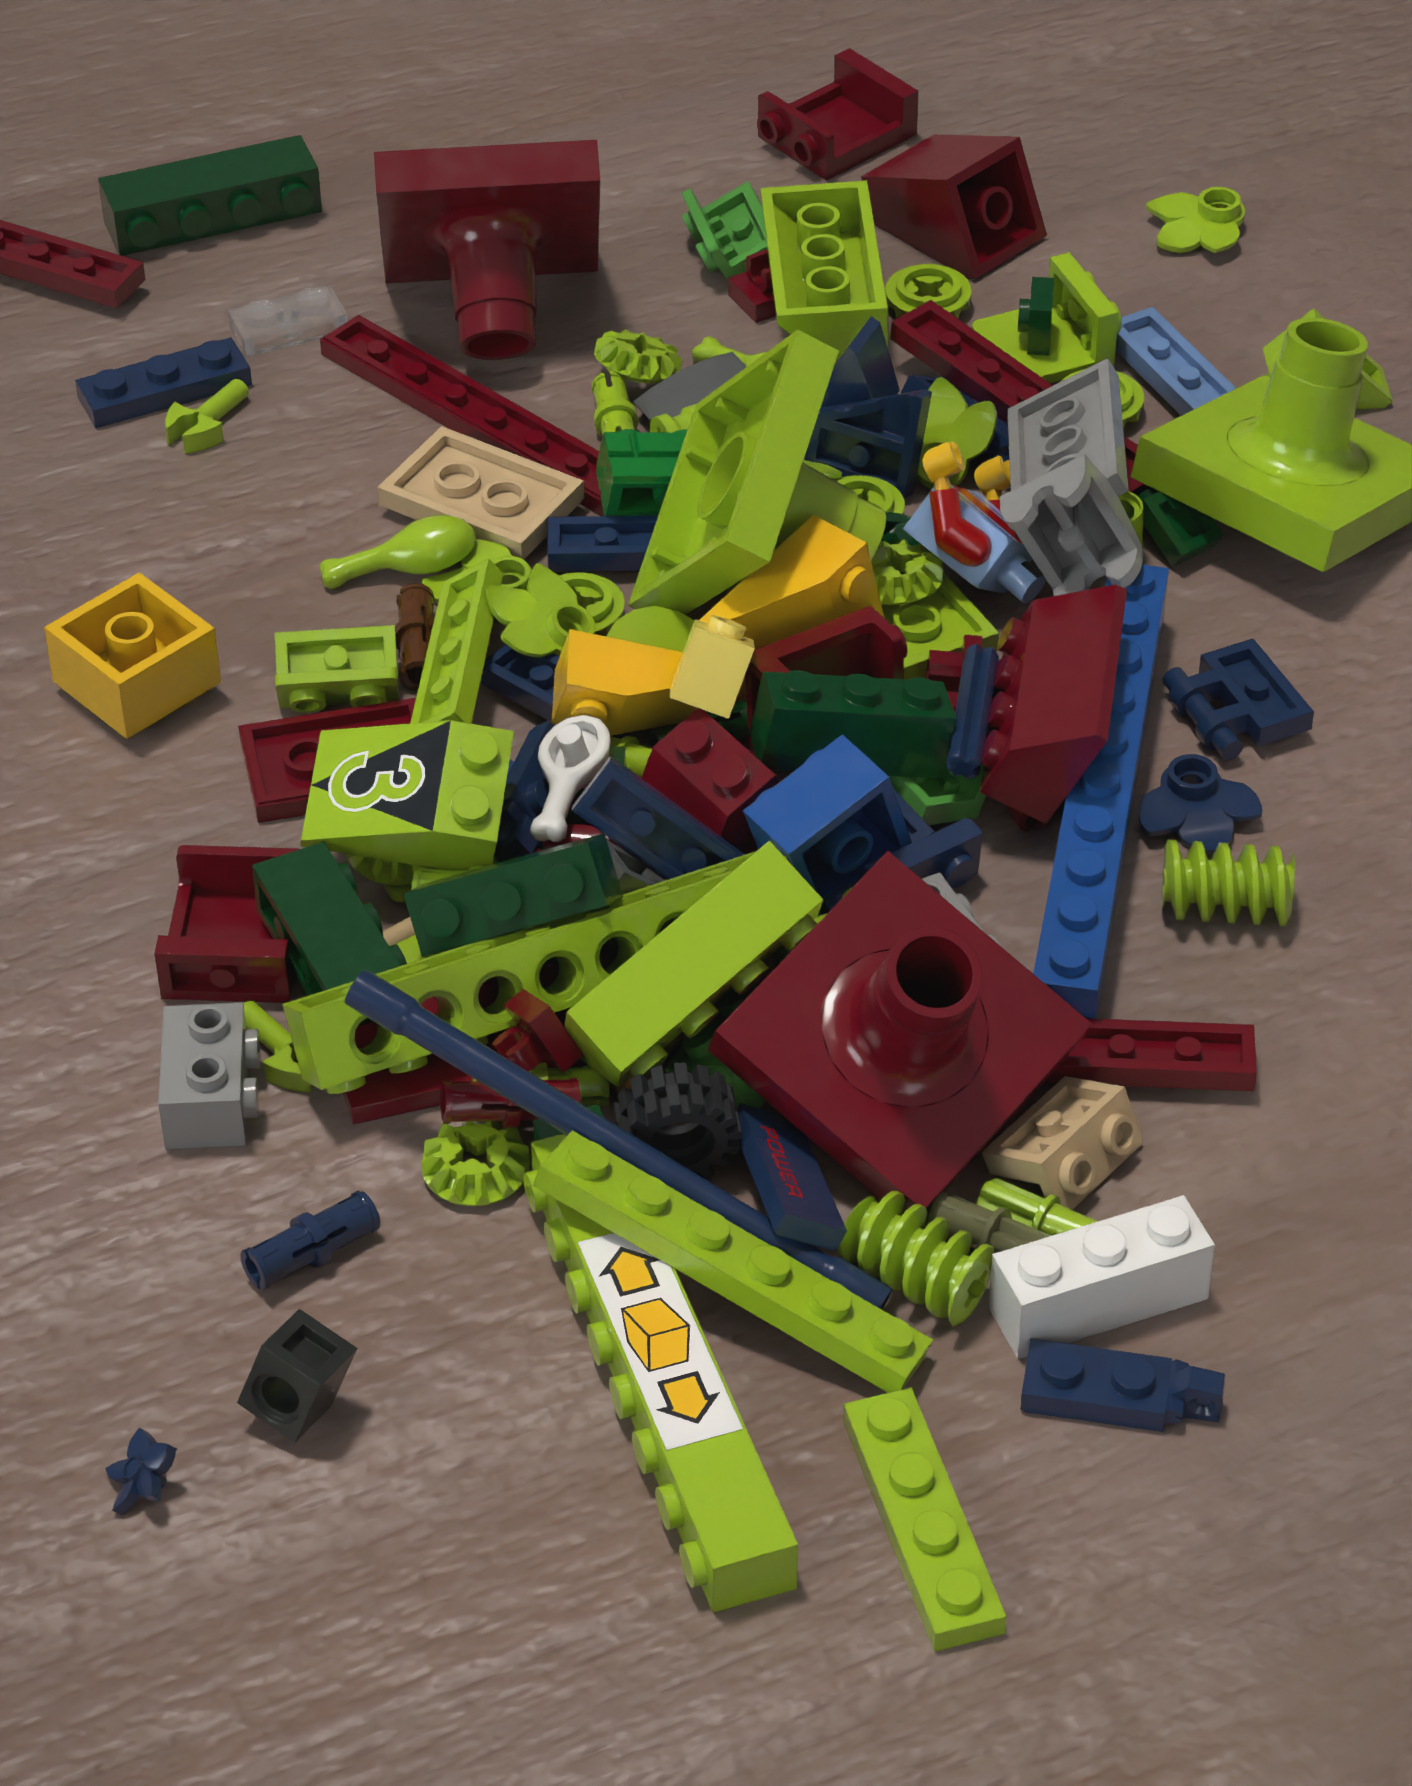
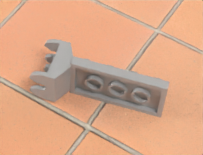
M1107 358L1008 408L1011 491L1000 496V512L1008 526L1016 532L1052 587L1054 596L1089 590L1095 580L1105 575L1112 585L1117 584L1126 588L1136 579L1143 563L1142 544L1119 499L1122 494L1129 490L1119 375Z

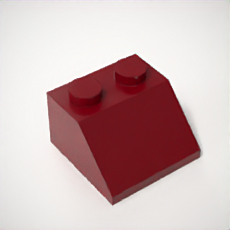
M697 708L652 747L641 777L745 855L758 850L743 810L754 803L762 792L780 783L777 776L700 708Z

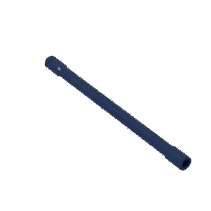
M363 970L351 985L345 998V1004L391 1033L405 1036L565 1135H568L573 1130L588 1140L598 1143L612 1154L650 1176L660 1179L669 1187L707 1209L717 1212L731 1223L769 1245L781 1249L788 1256L826 1278L843 1285L847 1290L883 1310L893 1289L843 1258L831 1256L816 1246L776 1235L767 1216L426 1010L415 998L369 970Z

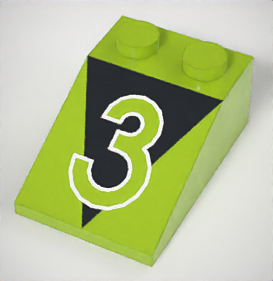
M452 720L322 730L300 846L308 847L324 841L332 852L436 869L469 870L473 864L492 865L498 838L514 731Z

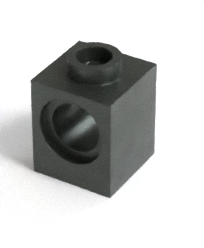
M298 1309L261 1345L237 1404L296 1443L332 1406L358 1348L301 1309Z

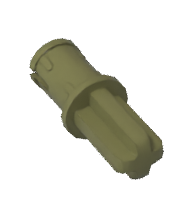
M948 1190L942 1191L937 1196L931 1206L927 1221L928 1225L936 1217H943L948 1220L950 1225L949 1238L958 1231L965 1230L971 1233V1247L977 1249L982 1244H989L994 1247L995 1253L1052 1236L1013 1220L1010 1210L998 1208L992 1211L955 1196L953 1192Z

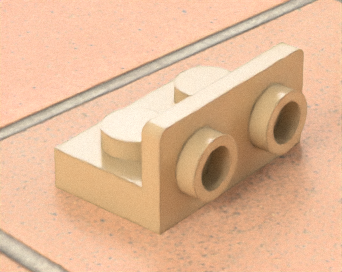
M1064 1076L982 1151V1155L990 1174L1040 1184L1045 1198L1050 1194L1060 1197L1062 1206L1073 1210L1142 1145L1143 1136L1125 1087Z

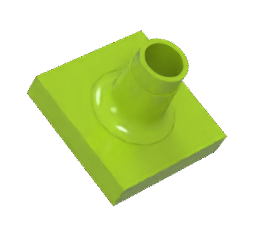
M1300 318L1292 321L1287 327L1282 351L1276 358L1271 378L1262 375L1140 436L1131 478L1321 572L1329 570L1412 522V444L1354 418L1363 378L1361 371L1368 348V341L1356 329L1337 321L1324 318Z
M796 330L696 404L628 603L629 607L638 609L659 606L678 610L685 615L768 564L771 561L774 550L812 515L867 542L872 560L884 533L886 524L885 511L859 498L851 489L803 463L839 350L800 330Z

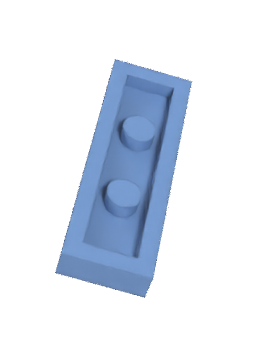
M1154 307L1121 317L1122 328L1117 333L1116 351L1181 416L1236 389Z

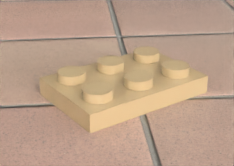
M441 426L377 487L380 506L415 520L432 515H449L464 519L476 532V539L501 544L509 549L512 556L524 560L548 536V517H567L584 500V481Z

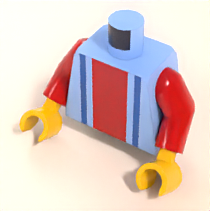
M945 442L929 449L924 454L922 462L927 476L934 483V487L903 529L975 587L1003 594L1009 590L1021 602L1027 603L1031 601L1043 588L1046 578L1042 572L1030 563L1033 558L1016 532L1008 526L1000 512V496H1002V491L1011 487L1010 460L1003 462L1001 456H996L980 464L975 470L974 478L976 484L986 496L985 498L979 492L950 484L949 476L965 470L964 460L956 443Z

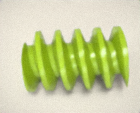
M1167 840L1163 862L1161 910L1166 901L1171 902L1176 920H1184L1191 903H1197L1202 922H1209L1216 906L1223 905L1227 922L1235 923L1242 906H1248L1253 924L1261 925L1267 909L1274 908L1279 926H1287L1291 917L1294 896L1295 854H1292L1288 865H1286L1280 846H1270L1263 862L1260 863L1254 845L1244 844L1238 860L1235 862L1228 843H1219L1212 859L1208 860L1203 843L1201 841H1193L1184 859L1181 856L1177 840Z
M891 1191L880 1202H877L874 1196H868L860 1201L849 1213L844 1223L847 1232L838 1247L837 1254L839 1257L851 1264H858L862 1271L872 1277H880L881 1281L894 1291L903 1290V1294L910 1302L921 1305L926 1303V1308L932 1315L939 1318L948 1317L953 1327L962 1324L975 1310L988 1286L992 1254H995L994 1247L989 1244H982L968 1256L972 1244L971 1233L960 1230L946 1243L950 1228L948 1220L943 1217H936L923 1229L926 1223L927 1210L921 1204L912 1205L901 1216L905 1198L899 1191Z

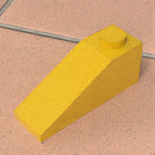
M570 629L555 668L552 724L557 725L566 718L588 715L600 719L609 729V733L612 736L682 722L697 709V707L670 698V686L683 652ZM744 676L743 682H742V684H741L739 693H740L741 688H742V686H743V684H744L745 676Z

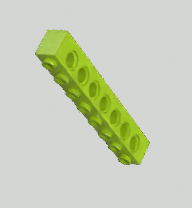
M755 852L625 893L604 907L470 943L375 975L412 996L420 1005L426 999L435 996L438 1002L437 1016L486 1045L489 1043V1034L517 1026L503 1005L522 989H525L549 1005L554 1013L573 1007L656 937L665 922L672 918L675 921ZM614 937L618 944L617 957L610 966L603 969L599 958L601 948L606 941ZM555 957L559 965L558 976L550 986L542 988L539 980L541 967L548 959ZM495 976L499 984L498 996L490 1006L481 1008L478 1000L480 987L487 979ZM354 981L282 1004L302 1079L321 1090L326 1089L329 1094H339L355 1090L366 1084L365 1075L386 1068L389 1069L390 1073H403L418 1069L428 1063L426 1055L432 1054L405 1036L393 1034L378 1024L377 1034L372 1043L358 1049L354 1039L357 1026L367 1017L345 1004L346 995Z

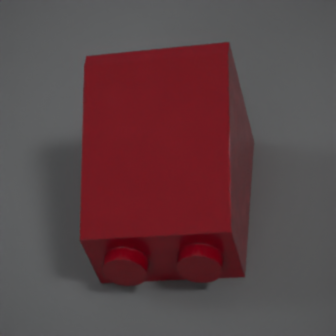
M933 134L861 176L862 181L867 180L873 219L877 227L946 267L960 272L967 279H977L1047 236L1020 137Z

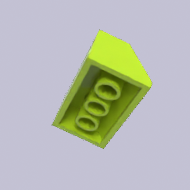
M867 180L760 188L777 325L789 334L800 330L839 350L837 362L872 316L881 323L888 347V306Z
M768 841L566 1012L564 1028L584 1055L580 1060L617 1087L631 1075L635 1077L641 1074L644 1078L648 1077L651 1074V1068L660 1066L669 1056L663 1049L682 1032L689 1039L701 1032L719 1014L714 1004L732 989L739 996L746 993L769 971V967L764 963L782 946L790 953L817 925L814 919L818 916L823 902L821 896L779 850Z

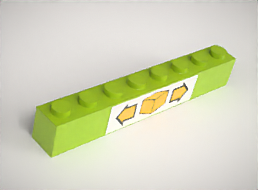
M561 1134L531 1142L532 1171L523 1174L524 1188L529 1205L534 1213L544 1212L547 1222H544V1233L549 1253L554 1262L564 1260L569 1271L565 1273V1282L572 1308L575 1313L585 1311L591 1323L587 1325V1336L593 1358L598 1366L608 1364L613 1377L609 1378V1387L617 1415L620 1419L630 1417L636 1431L632 1432V1443L638 1465L643 1474L653 1472L659 1487L655 1489V1496L661 1520L667 1530L677 1528L683 1544L679 1546V1553L688 1584L691 1588L702 1586L713 1613L797 1589V1540L675 1268L533 1186L540 1165L567 1135Z

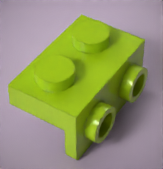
M395 625L274 632L276 655L275 689L279 708H290L300 713H313L323 710L326 705L351 704L353 707L399 700Z

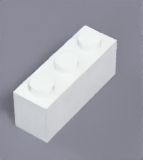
M1182 1195L992 1254L989 1310L1016 1358L1021 1359L1028 1356L1030 1339L1068 1344L1207 1300L1209 1297L1215 1244L1186 1197Z

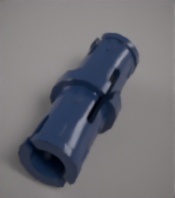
M355 1191L348 1198L315 1215L305 1212L292 1218L290 1228L251 1248L248 1247L242 1250L240 1257L243 1269L250 1282L257 1289L265 1290L272 1283L307 1265L314 1268L322 1266L331 1260L333 1251L369 1232L373 1233L379 1230V1213L375 1204L365 1192Z

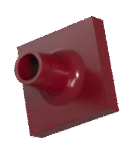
M597 139L374 152L376 196L385 284L451 280L455 320L458 322L459 347L465 355L482 360H504L529 353L536 346V275L598 272L600 168Z
M887 851L715 1030L708 1051L880 1200L891 1191L901 1192L905 1198L902 1216L914 1204L923 1205L926 1207L927 1212L930 1210L937 1196L942 1191L945 1192L1080 1044L1092 1023L893 854Z

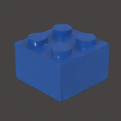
M843 734L824 749L814 752L802 766L776 786L762 792L754 803L743 810L758 850L770 841L782 855L787 856L790 864L821 898L861 879L863 866L881 858L887 851L892 853L912 843L890 777ZM821 908L819 910L818 916L822 915Z

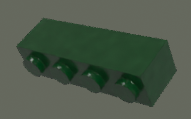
M301 135L98 178L103 220L117 252L121 256L322 212L319 170Z

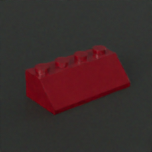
M1115 584L1036 599L1032 601L1020 620L1012 617L1007 622L997 643V650L1002 652L1003 655L997 665L994 689L997 691L996 696L991 702L988 718L990 733L984 742L980 764L984 766L980 793L1047 824L1108 741L1127 589Z

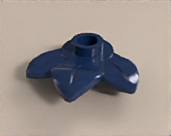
M1185 754L1176 757L1170 762L1168 768L1161 776L1160 787L1142 797L1139 805V824L1142 831L1148 836H1159L1177 832L1181 843L1188 849H1190L1193 841H1201L1206 855L1213 856L1219 843L1231 844L1233 821L1243 822L1262 817L1263 810L1257 794L1244 783L1222 779L1216 765L1210 759L1197 754Z

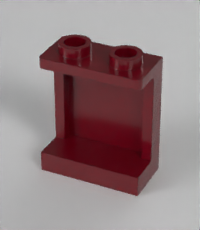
M848 48L834 55V82L789 104L769 91L758 95V137L824 180H828L916 135L919 91Z
M870 605L754 650L745 673L748 733L763 671L787 673L793 670H801L819 675L848 676L851 674H864L872 678L904 679V658L907 656L908 650L902 631L897 625L890 624ZM749 735L750 752L756 757Z
M181 845L178 847L176 861L179 885L168 936L158 935L154 953L161 999L254 1001L263 1003L290 1002L295 974L290 966L288 939H273L257 912L252 865L299 850L298 848Z

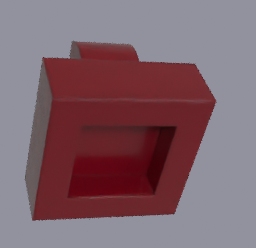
M765 249L746 257V272L728 278V296L755 323L776 316L768 251Z
M522 989L503 1005L517 1026L503 1032L492 1043L500 1055L528 1072L534 1069L542 1059H545L564 1072L584 1056L551 1007L525 989Z

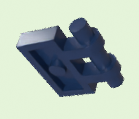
M1254 638L1201 654L1199 674L1188 677L1182 668L1174 667L1163 676L1162 681L1170 692L1169 701L1180 715L1189 716L1197 725L1195 731L1198 738L1208 749L1217 750L1224 760H1232L1242 752L1243 744L1237 738V734L1247 732L1258 746H1262L1312 729L1313 709ZM1220 698L1226 707L1215 710L1209 701Z

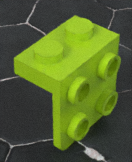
M1070 252L1050 257L1049 278H1054L1049 356L1027 354L1028 332H1018L1019 309L978 319L972 323L973 330L1049 383L1060 381L1071 373L1087 369L1107 358L1112 366H1114L1117 333L1122 328L1121 315L1117 305L1107 299L1096 285L1092 274L1089 271H1085Z

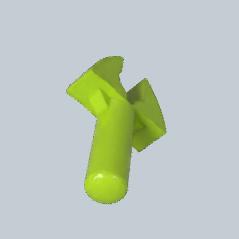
M233 379L197 409H190L174 402L170 406L165 418L167 445L170 446L182 435L184 453H192L223 442L222 422L218 420L247 398L249 394L247 385L240 379Z
M254 1001L244 1002L247 1029H258L260 1042L275 1054L263 1060L265 1080L285 1089L311 1092V1084L302 1079L299 1064L294 1062V1060H298L290 1032Z

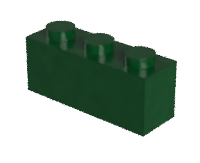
M793 670L787 673L763 671L749 735L756 758L770 770L795 771L814 752L824 749L843 734L888 776L940 779L957 718L943 681H932L922 677H913L908 680L872 678L864 674H851L848 676L819 675L801 670Z
M605 833L424 883L403 895L423 957L604 907L623 894Z
M324 841L252 865L257 912L273 939H288L290 966L307 996L355 981L358 975L365 969L377 974L407 964L400 947L397 944L389 946L384 939L382 924L375 907L371 903L363 905L358 897L356 882L346 862L338 864ZM366 1018L357 1027L371 1023L373 1021L369 1018Z

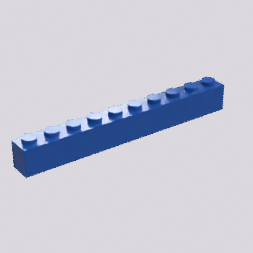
M1142 564L1136 579L1125 588L1127 589L1108 741L1066 796L1033 973L1085 1018L1097 1019L1164 623L1169 568L1148 566L1146 564ZM1107 578L1105 586L1112 585L1109 579Z

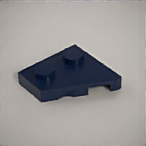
M923 389L820 408L804 460L829 465L841 471V477L862 475L882 479L895 486L901 492L903 498L906 499L914 493L932 392Z

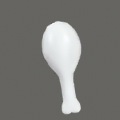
M588 715L566 718L555 725L540 743L537 758L543 775L549 784V794L541 814L533 819L530 833L536 841L551 840L559 842L566 838V818L575 795L593 780L609 759L610 733L609 729L600 719Z

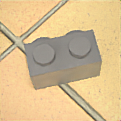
M243 1002L163 1007L158 1107L165 1149L246 1146L247 1118L259 1117L258 1081L256 1077L248 1078V1069L260 1068L261 1054L259 1030L247 1029Z

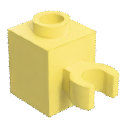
M711 615L709 623L695 619L670 686V698L729 719L755 649L754 640L744 637L746 627L716 615Z

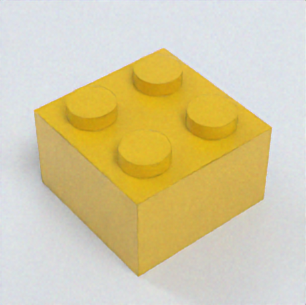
M140 572L44 627L53 682L126 739L222 683L215 628Z

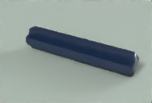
M978 643L967 648L965 660L963 661L955 709L957 719L949 745L946 768L952 776L963 775L968 780L979 775L999 658L994 648L988 647L983 649Z

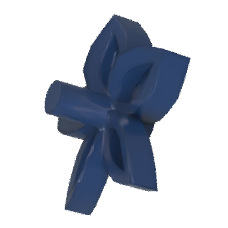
M138 1428L128 1445V1459L120 1460L105 1468L109 1478L123 1484L116 1497L112 1511L122 1515L134 1504L139 1495L151 1502L160 1501L161 1489L167 1481L166 1476L163 1474H166L171 1468L177 1448L166 1443H157L149 1432Z

